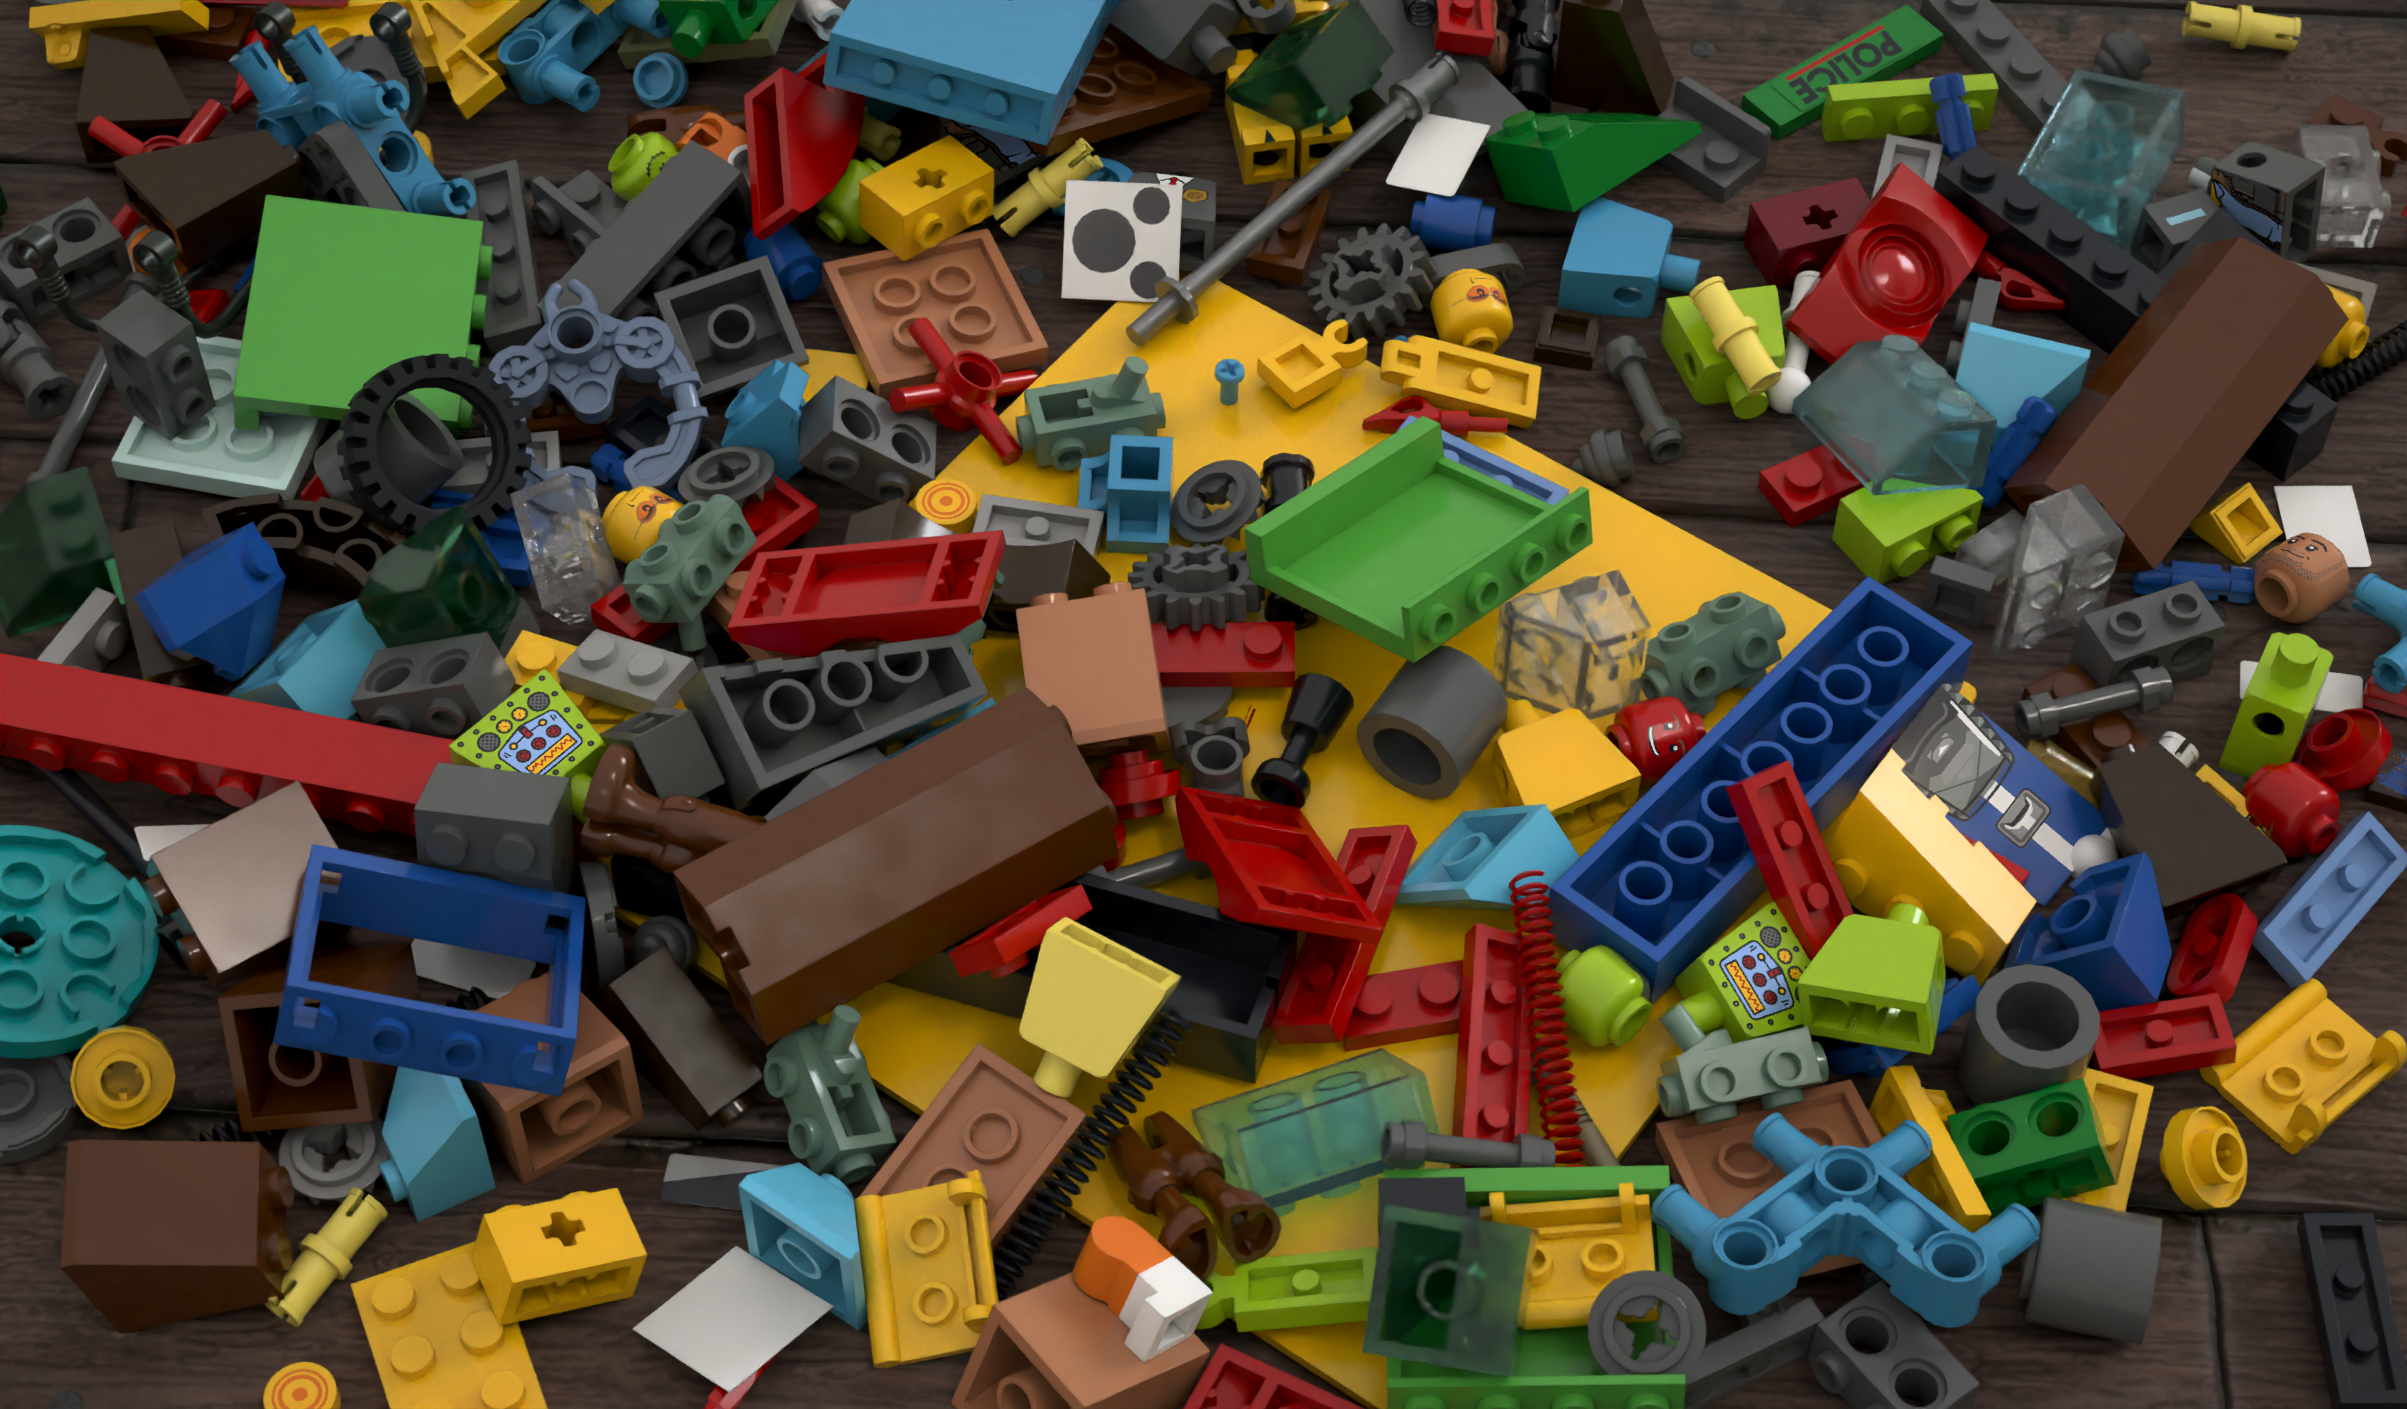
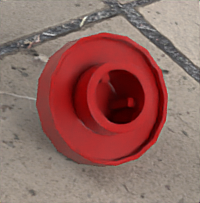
M2364 708L2345 709L2323 718L2303 737L2295 752V762L2308 768L2334 789L2336 793L2350 789H2359L2368 785L2377 776L2380 767L2385 763L2392 748V736L2373 711Z
M1147 748L1108 754L1110 766L1097 770L1099 781H1096V783L1111 799L1120 820L1163 813L1162 798L1176 795L1179 787L1182 786L1180 769H1164L1161 758L1148 759Z

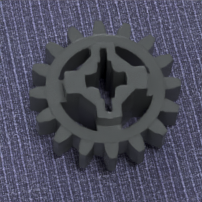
M1382 223L1374 235H1369L1365 227H1362L1358 230L1357 240L1351 243L1343 237L1337 240L1340 250L1335 255L1323 253L1320 258L1326 268L1311 272L1310 275L1316 287L1308 291V297L1314 304L1313 310L1326 328L1334 321L1344 319L1348 322V332L1350 331L1354 339L1358 340L1363 338L1367 330L1370 329L1375 331L1378 338L1383 337L1386 325L1392 321L1400 327L1404 326L1406 321L1403 314L1408 309L1420 311L1423 308L1418 295L1432 292L1434 287L1428 277L1436 271L1429 259L1430 255L1418 235L1412 237L1404 226H1401L1392 233L1388 224Z
M1194 543L1189 548L1179 544L1169 546L1163 551V555L1150 552L1147 554V562H1134L1132 564L1133 573H1128V582L1131 583L1132 590L1145 588L1151 624L1164 620L1169 630H1174L1181 624L1190 625L1193 632L1200 631L1203 624H1212L1218 629L1225 628V622H1230V619L1239 622L1247 621V612H1259L1261 610V601L1265 600V588L1251 581L1247 552L1241 550L1229 554V550L1226 549L1225 545L1211 544L1207 547H1202L1200 543Z

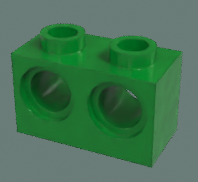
M2083 1078L2063 1084H2051L2041 1090L1995 1103H1982L1970 1110L1947 1116L1952 1141L1992 1214L1990 1218L1999 1215L2012 1203L2030 1208L2041 1205L2045 1197L2063 1199L2116 1184L2101 1122Z

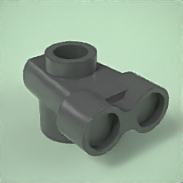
M1225 717L1211 725H1203L1197 721L1187 720L1179 722L1171 728L1170 740L1173 758L1177 763L1185 766L1191 788L1244 797L1243 758L1250 752L1247 726L1242 719Z

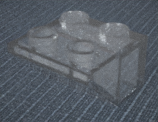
M2083 483L2029 504L1990 646L1996 657L2018 648L2029 649L2035 647L2046 637L2070 627L2079 628L2083 615L2104 609L2125 534Z
M1619 569L1598 576H1584L1570 584L1540 593H1526L1500 605L1492 675L1502 686L1505 697L1516 701L1528 700L1533 707L1553 714L1567 708L1579 709L1589 720L1616 713L1626 704L1639 702L1642 673L1645 667L1651 625Z

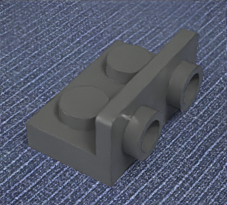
M1684 76L1678 80L1675 86L1673 105L1657 117L1699 122L1702 133L1660 158L1656 163L1719 203L1724 204L1765 170L1771 129L1756 117L1747 114L1690 77Z
M588 169L559 188L555 187L542 175L530 181L534 201L531 211L536 223L546 234H555L569 245L578 259L583 256L587 246L593 240L599 238L622 214L627 202L614 193L612 188Z

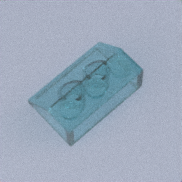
M2075 69L2016 174L2126 251L2136 233L2143 206L2152 203L2183 146L2186 91Z
M1887 335L1880 341L1857 342L1793 400L1791 409L1873 496L1983 486L1997 420L1976 401L1973 395L1966 392L1942 366L1938 365L1926 354L1915 340L1909 337Z
M1383 1048L1191 1110L1195 1126L1205 1148L1211 1154L1215 1153L1223 1160L1225 1181L1234 1187L1252 1191L1269 1202L1278 1217L1292 1212L1296 1208V1201L1320 1194L1323 1198L1344 1196L1358 1190L1361 1187L1360 1180L1383 1173L1384 1169H1400L1392 1164H1383L1381 1161V1136L1387 1121L1402 1122V1120L1424 1122L1426 1133L1440 1134L1425 1072ZM1425 1161L1418 1169H1422L1425 1166Z

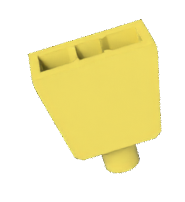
M1067 917L1047 929L1044 935L1019 1027V1035L1023 1039L1046 1050L1033 1078L1034 1082L1051 1094L1060 1097H1070L1083 1070L1097 1078L1106 1079L1126 1059L1131 1049L1138 1042L1139 1037L1143 1035L1147 1026L1156 1017L1155 1014L1161 1010L1178 986L1182 976Z

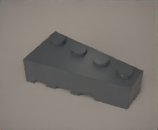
M690 140L676 156L671 157L663 165L660 173L641 194L626 204L622 214L599 238L593 240L587 246L583 256L560 280L554 282L563 287V294L557 302L558 309L561 310L568 306L580 305V298L569 292L567 284L571 279H577L593 292L598 303L599 312L625 322L636 317L657 318L654 293L707 276L711 272L715 273L735 266L737 259L733 254L744 246L745 237L753 227L751 191L743 172L695 141ZM546 293L544 297L540 300V302L536 305L542 318V302L546 296ZM577 340L567 347L572 349L581 348L590 341Z
M959 634L881 644L875 649L846 652L845 649L827 651L821 652L815 657L785 661L782 658L755 661L752 665L725 668L724 665L701 668L678 691L686 708L693 712L726 782L724 786L737 811L797 786L815 769L874 746L878 750H882L950 721L965 713L988 694Z

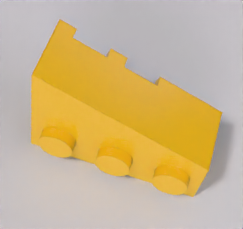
M1891 749L1859 790L1828 844L1827 851L1852 906L1868 916L1884 919L1887 918L1891 908L1897 904L1906 903L1920 908L1928 917L1929 925L1935 926L1942 932L1945 965L1964 978L1974 975L1981 987L2037 901L1979 840L1973 845L1966 840L1945 817L1950 809L1936 795L1928 799L1901 771L1906 763Z

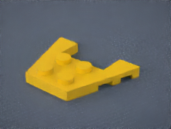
M411 0L423 31L437 58L436 61L450 88L452 98L464 118L468 120L506 89L499 74L480 59L478 55L495 45L504 34L529 14L539 10L547 0ZM616 0L579 1L594 14L598 15Z

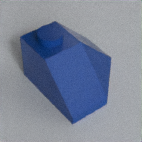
M251 522L194 549L136 594L134 599L168 653L185 661L194 657L213 664L214 674L232 682L243 677L271 652L286 576L278 564L273 548L262 538L254 523Z
M2143 852L2086 869L2068 885L2075 893L2073 897L2063 903L2047 919L2037 911L2022 924L2014 937L2003 967L2005 969L2031 964L2052 967L2069 975L2091 994L2098 1012L2156 1002L2168 969L2172 950L2153 864L2147 854Z

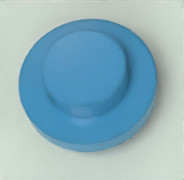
M666 52L650 54L642 59L634 70L633 84L636 93L641 101L656 109L673 107L682 100L688 88L689 78L684 63L672 54Z

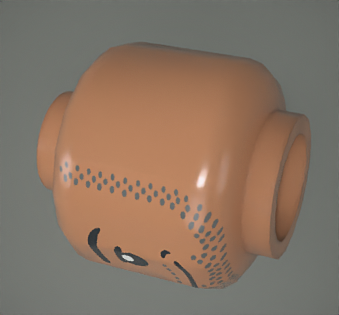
M2301 533L2287 539L2263 554L2255 567L2254 591L2259 604L2267 613L2278 617L2282 621L2300 624L2314 619L2337 605L2348 592L2350 582L2348 565L2342 552L2331 541L2319 534Z

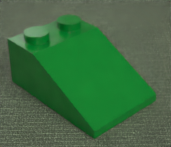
M1523 111L1505 119L1502 122L1503 128L1484 139L1505 201L1575 212L1701 134L1702 130L1699 122L1635 113H1535L1534 111Z

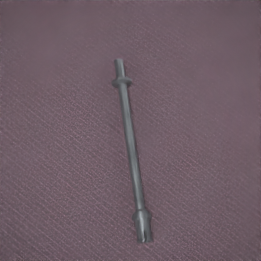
M1438 52L1408 79L1400 78L1389 88V103L1183 280L1178 282L1168 276L1160 280L1155 285L1158 301L1126 328V334L1129 339L1137 346H1142L1174 318L1184 324L1193 321L1199 315L1195 300L1403 120L1419 122L1430 112V105L1451 86L1456 85L1460 81L1461 73L1457 64L1448 55L1443 57V54Z

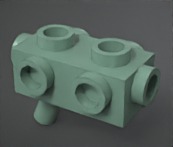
M1129 356L1125 360L1119 374L1024 390L1025 415L1017 416L1015 419L1021 452L1034 451L1038 467L1053 465L1060 471H1072L1081 467V458L1098 457L1108 452L1111 435L1157 437V429L1166 427V417L1161 394L1159 392L1150 394L1145 378L1149 369L1147 363L1139 357Z
M714 494L708 502L702 500L688 502L679 508L672 518L666 519L661 524L658 540L643 551L639 559H634L628 564L622 586L630 598L632 607L645 623H677L683 651H695L705 648L708 643L700 612L704 607L708 606L713 595L756 543L757 539L746 522L741 508L730 497L723 494Z
M1739 591L1721 595L1713 601H1707L1699 607L1698 614L1685 621L1671 623L1663 627L1656 637L1636 647L1643 671L1639 676L1641 688L1648 700L1672 696L1681 700L1690 714L1695 712L1700 716L1708 714L1716 707L1715 697L1732 687L1746 689L1756 686L1767 675L1766 668L1782 659L1777 641L1786 634L1784 622L1773 606Z
M1682 1003L1659 1018L1683 1051L1679 1056L1660 1065L1663 1076L1657 1078V1093L1662 1111L1667 1118L1674 1117L1675 1119L1695 1114L1698 1126L1712 1124L1738 1117L1736 1104L1761 1099L1764 1111L1803 1102L1802 1089L1814 1084L1827 1082L1829 1070L1824 1050L1819 1042H1812L1808 1027L1733 1043L1727 1029L1714 1031L1705 1036Z
M839 1005L835 1007L829 1024L819 1025L818 1021L814 1020L780 1038V1041L766 1054L767 1062L764 1067V1082L768 1092L773 1097H782L791 1118L788 1129V1141L793 1154L799 1159H807L811 1171L821 1176L823 1173L834 1174L844 1185H850L872 1175L877 1169L875 1163L897 1141L891 1129L890 1118L882 1107L867 1070L865 1057L858 1048L854 1038L861 1015L850 1006Z

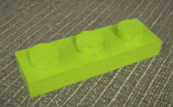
M1994 73L1963 75L1967 95L1961 97L1963 104H1969L1974 131L1989 130L1999 90ZM1933 78L1828 85L1820 125L1824 141L1886 138L1887 134L1900 137L1939 134L1935 111L1940 110L1939 103H1933L1929 86L1930 80Z

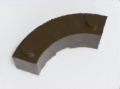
M280 493L242 497L201 509L212 541L253 522L262 538L270 544L276 554L278 564L286 576L284 585L319 586L335 590L353 599L362 597L402 643L455 622L428 566L416 549L396 530L392 532L387 527L369 518L365 510L319 496L317 502L283 500Z
M897 498L852 514L843 545L959 533L934 523L910 507L902 498ZM1076 539L1048 545H1005L998 567L999 571L1005 575V580L1001 588L994 589L982 619L987 626L982 639H986L988 630L1019 633L1016 609L1030 607L1029 599L1035 596L1049 593H1067L1068 601L1093 597V589L1109 584L1111 575Z

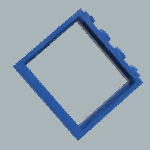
M312 844L297 908L273 1044L561 1097L577 1040L586 897ZM321 871L342 874L339 886L320 883ZM549 914L569 918V923L564 924L563 930L545 927ZM323 920L550 964L545 1025L309 981L318 921ZM305 998L321 1000L319 1009L304 1006ZM538 1041L544 1042L543 1051L537 1050Z

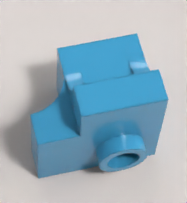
M776 359L741 388L738 395L728 406L725 418L729 422L720 446L723 448L746 446L761 449L772 457L777 471L775 475L784 482L805 467L798 463L801 408L806 404L803 394L809 375L792 361L785 365Z
M1111 435L1108 452L1094 458H1081L1078 508L1104 511L1105 525H1107V552L1133 554L1154 552L1163 555V551L1169 547L1173 490V437Z

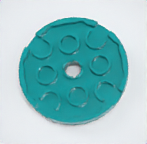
M0 825V937L9 932L18 931L30 935L36 941L35 944L24 947L21 954H16L15 948L6 944L0 938V1057H53L82 1048L88 1039L104 1029L122 1025L135 1012L144 999L154 974L159 947V937L155 934L154 928L158 924L152 904L143 887L135 877L128 880L121 872L106 862L105 851L87 841L60 831L27 825Z

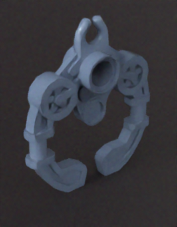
M571 279L567 284L569 292L580 298V305L568 306L560 310L557 307V302L563 294V287L558 283L550 285L542 302V314L545 325L525 346H510L495 355L489 364V369L496 374L493 380L498 384L506 383L514 392L509 397L513 405L521 404L524 412H529L543 405L551 391L557 392L564 398L576 417L587 424H598L611 416L614 410L617 383L622 375L625 374L639 383H655L658 381L662 397H673L677 412H672L667 416L670 428L669 435L664 444L640 449L624 462L623 471L631 490L638 486H650L662 493H666L679 481L684 470L690 465L698 449L702 428L710 424L707 408L701 407L697 390L701 388L698 373L692 371L687 359L677 347L675 336L667 323L656 317H636L625 322L599 312L598 303L593 292L577 279ZM577 340L590 341L581 348L572 349L567 347ZM526 418L520 419L523 429H527ZM485 425L487 435L491 438L490 433ZM526 447V453L532 454L531 468L523 473V477L527 479L522 491L523 494L535 503L550 507L553 512L567 516L597 509L598 484L591 470L572 465L546 471L536 463L532 448Z

